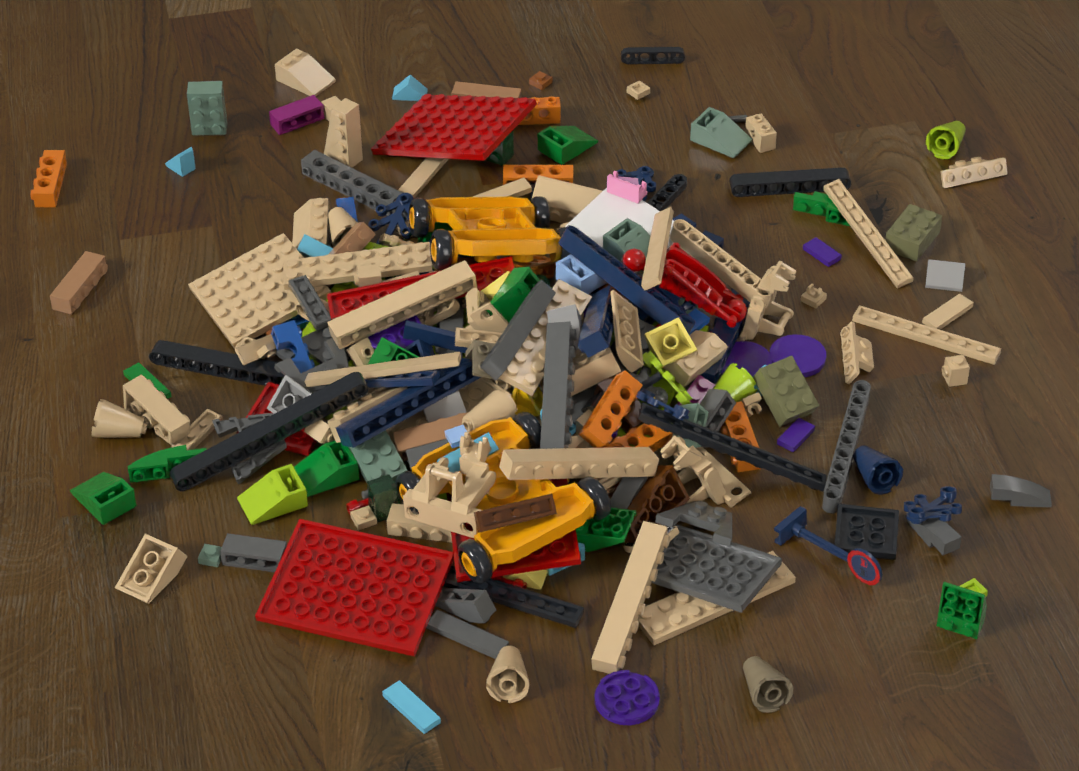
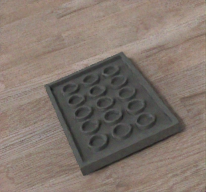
M676 524L675 526L678 527L679 534L669 542L667 548L664 547L663 562L661 565L658 564L657 578L655 582L652 581L651 583L742 613L782 565V558L731 542L730 546L712 541L713 536Z

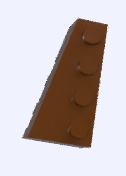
M658 465L655 476H650L627 508L628 510H636V515L623 544L636 542L643 521L661 525L655 522L657 514L682 506L690 499L673 465Z

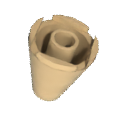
M335 207L328 213L333 248L358 223L342 207Z
M501 389L495 390L463 417L462 425H464L467 432H470L490 421L507 419L509 417L513 419L517 406L507 392L503 393Z
M100 399L94 416V425L96 427L92 426V437H141L142 434H146L148 423H145V418L107 400Z
M505 646L500 650L487 677V691L490 696L500 702L501 699L508 700V703L521 700L527 695L530 686L529 677L520 651L514 646Z

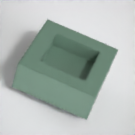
M204 544L198 556V564L218 567L221 562L220 551L222 547Z

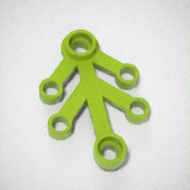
M651 351L645 352L643 354V361L650 368L654 366L678 392L675 395L677 400L682 405L692 404L690 400L693 398L680 383L677 386L673 381L676 378L670 371L664 372L661 369L663 365Z

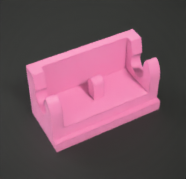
M614 171L613 175L609 174L607 176L608 193L638 204L647 195V184L642 181L641 185H634L628 181L618 179L617 171Z

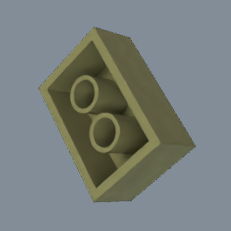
M909 204L887 231L885 241L895 254L917 262L940 233L942 215Z
M793 356L762 367L753 376L779 427L792 423L798 418L811 415L819 406Z

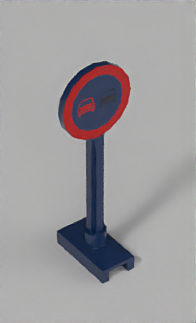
M801 506L774 527V531L779 533L775 543L780 546L794 535L799 538L802 537L845 560L852 573L861 582L868 585H876L882 579V569L878 561L866 550L855 548L848 553L806 530L804 526L807 525V509Z

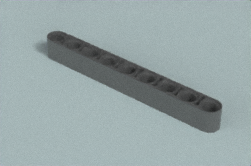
M864 380L856 381L853 384L831 463L822 504L823 510L827 513H837L838 504H842L853 463V454L857 448L869 404L871 385Z

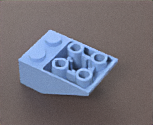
M572 254L556 262V280L560 279L586 294L607 284L605 280Z

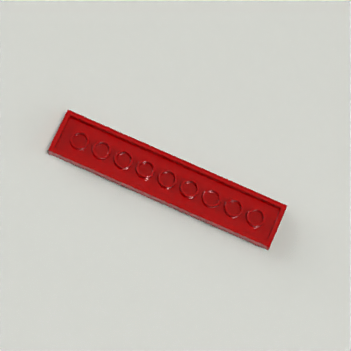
M512 256L469 265L475 274L479 292L507 271L511 273L513 268H515ZM437 272L327 294L331 320ZM467 292L455 297V299L466 297Z

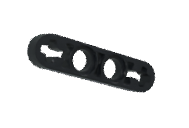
M628 47L621 51V61L625 64H679L685 60V52L681 47ZM643 53H647L649 55L647 58L640 57V55ZM664 53L665 57L658 58L657 54Z
M683 174L672 176L647 203L659 211L667 209L686 189L687 177Z

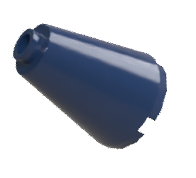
M865 445L855 450L853 459L865 483L873 493L886 494L891 491L890 488L894 485L898 486L903 477V468L896 459Z

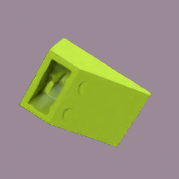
M292 464L272 470L237 497L251 525L308 506L306 488Z

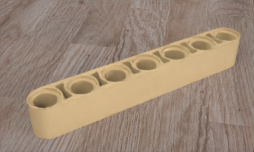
M677 219L673 222L670 233V240L673 243H679L686 253L705 265L718 278L749 302H751L754 296H760L765 300L766 308L769 306L773 293L758 289L761 278L687 221Z

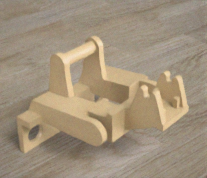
M779 261L776 266H771L766 271L758 285V289L773 293L769 306L766 308L765 300L760 296H754L751 299L745 325L737 342L753 340L757 332L781 336L784 333V327L788 320L793 317L794 312L790 308L774 302L777 290L786 292L789 290L787 286L790 282L787 280L795 279V269ZM763 315L781 317L778 324L764 319Z
M472 288L467 292L466 298L462 301L464 303L462 306L464 309L467 308V318L470 325L465 328L503 333L509 323L490 303L486 295L482 291L479 292L477 288ZM486 310L492 311L493 315L490 316Z
M465 432L464 436H461L460 455L462 456L459 458L460 472H449V460L445 457H442L438 463L428 464L425 474L414 489H408L403 496L405 518L474 538L478 530L473 512L481 511L476 506L496 480V473L489 471L488 463H485L491 451L488 438L483 437L482 441L475 443L471 439L469 432ZM462 474L466 475V483L464 485ZM449 480L452 481V502L436 497ZM410 507H415L419 515L413 514ZM464 523H469L473 527V531L467 530L464 527Z
M673 436L660 451L664 459L672 455L674 456V468L677 471L681 470L678 476L682 484L695 478H699L702 486L690 496V499L685 504L703 501L710 497L717 505L726 503L732 508L751 493L743 483L703 447L695 448L692 445L688 448L682 437ZM734 488L742 489V493L739 495H733L731 491Z

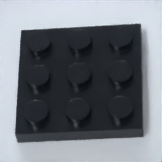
M838 504L834 545L848 553L855 548H861L872 554L874 558L896 560L899 510Z

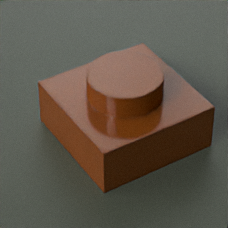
M541 71L529 79V84L540 90L553 83V77Z

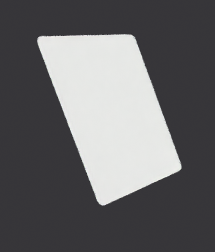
M606 188L565 227L571 225L578 228L603 248V235L626 218L641 225L651 236L654 216L660 211L643 200L638 204L608 193ZM670 236L667 249L673 244ZM634 272L639 277H643V275L639 274L638 272Z

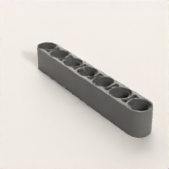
M543 280L537 282L480 366L494 380H497L504 373L556 294Z

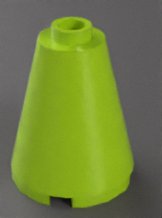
M953 121L932 128L926 136V145L929 152L931 151L939 159H949L954 156L960 147L966 131L964 124L960 121Z
M732 363L727 367L713 389L727 390L735 402H740L743 398L755 394L758 388H754L756 382L743 367L738 369L736 367L738 364Z

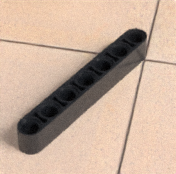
M842 167L734 174L729 179L731 192L735 197L795 194V192H825L824 185L840 179L846 189L851 187L849 172L846 168Z

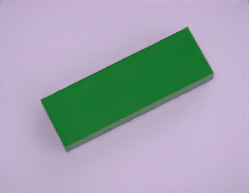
M139 362L123 370L124 376L129 381L142 374L147 380H151L158 391L164 393L166 399L172 397L171 391Z

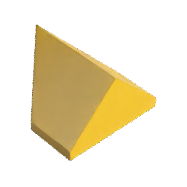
M538 386L533 396L515 387L511 395L517 406L515 415L520 412H529L533 416H539L543 404V392Z

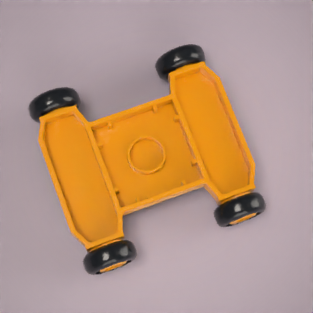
M511 196L441 197L430 200L414 198L409 205V228L412 236L423 238L428 232H433L430 241V256L433 267L439 271L456 264L458 254L475 256L474 259L477 262L495 260L499 255H511L513 261L531 262L533 261V255L549 254L551 262H558L570 255L568 251L559 245V240L566 227H560L557 231L549 229L550 207L547 199L542 196H535L530 201L528 198ZM435 222L449 223L453 231L445 229L434 231Z
M520 412L513 419L509 417L507 419L490 421L469 432L472 440L489 432L499 448L497 452L488 456L485 463H488L489 471L496 473L495 483L476 508L485 510L552 493L557 514L480 532L474 535L475 540L468 539L462 542L458 547L459 561L468 577L477 584H483L490 580L493 571L497 569V565L513 563L581 527L586 520L591 518L602 520L611 513V501L604 486L594 477L588 476L581 479L577 484L574 482L560 487H555L549 479H507L499 468L503 450L540 449L541 425L529 412ZM447 443L423 455L417 464L411 467L412 472L405 471L398 475L396 478V489L401 501L403 502V496L408 489L413 490L423 477L428 464L437 463L438 459L455 451L460 446L452 448ZM462 474L463 485L466 483L465 474ZM449 480L439 494L449 492L452 496V481ZM411 506V512L413 514L419 515L418 510L415 507Z

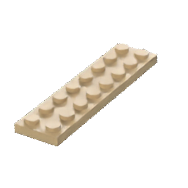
M430 242L283 261L284 289H291L288 280L304 275L307 276L312 286L354 281V274H357V266L379 264L381 278L405 275L419 271V273L433 271Z
M560 279L557 280L552 288L556 292L553 299L504 373L499 377L504 382L533 396L544 378L547 312L576 304L581 316L592 296Z
M771 551V552L768 553V554L777 556V555L774 553V551ZM782 562V565L751 602L795 583L796 577ZM677 592L645 606L643 615L639 616L637 621H639V627L653 645H656L733 610Z

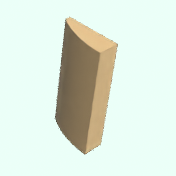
M612 290L610 292L616 351L622 364L632 373L644 366L638 309L615 290Z

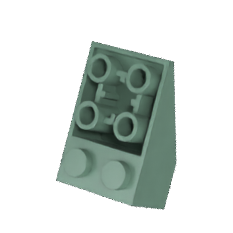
M708 107L691 123V141L732 158H735L752 141V138L724 112Z
M626 218L603 235V249L621 263H623V255L633 248L641 250L645 257H647L650 235L641 225L629 218ZM640 270L638 273L643 275L644 271Z

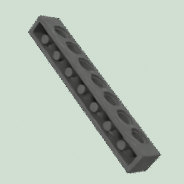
M313 150L301 159L302 174L348 197H354V200L374 210L380 204L386 206L395 202L397 197L402 194V192L316 150ZM396 209L387 212L386 216L395 213ZM404 210L402 217L406 222L408 221V214L406 210Z

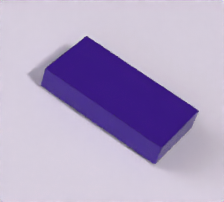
M817 237L803 244L804 251L827 267L841 260L842 255Z
M798 418L777 439V445L794 452L815 431V425Z

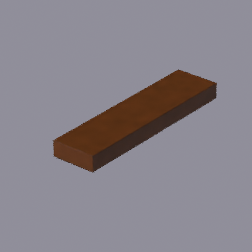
M551 493L473 513L478 533L557 514L553 494Z

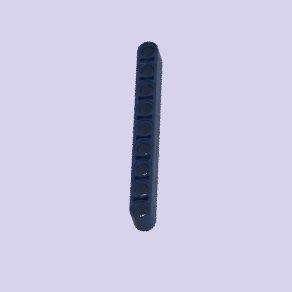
M571 225L566 227L559 240L561 247L659 324L664 325L679 318L687 333L691 332L695 325V320L655 288L652 287L644 291L641 286V277L578 228Z

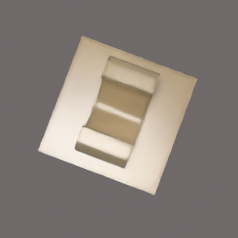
M811 284L807 287L806 292L801 295V302L817 308L826 300L827 293L823 292L820 287L818 289L814 288V284Z
M759 392L741 400L748 417L753 415L751 408H754L757 414L762 411L761 406L758 404L762 399Z

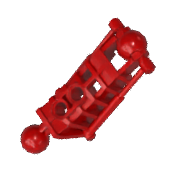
M675 242L667 249L662 281L659 284V288L685 298L686 301L691 300L698 305L699 309L702 308L710 313V315L713 316L714 314L726 320L727 325L731 328L735 327L736 323L746 317L747 307L743 302V296L740 294L735 295L726 288V285L711 270L686 253L679 243ZM633 248L623 255L622 261L630 270L638 272L640 270L644 271L646 257L641 250Z

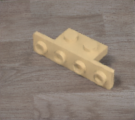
M973 157L968 162L965 160L956 161L954 165L949 166V169L941 171L942 187L948 188L1007 175L1006 158L984 160L981 157Z
M852 321L843 327L840 333L845 383L850 384L859 375V368L868 372L874 368L872 344L868 339L856 335L855 323Z
M270 334L239 346L235 351L242 364L247 365L264 357L271 358L275 356L277 349Z

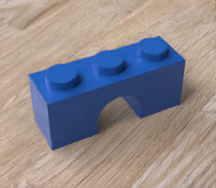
M295 320L272 327L271 335L277 351L281 349L293 351L295 357L292 360L300 373L315 367L313 360H310L308 357V346L306 343H303L301 328L296 325Z

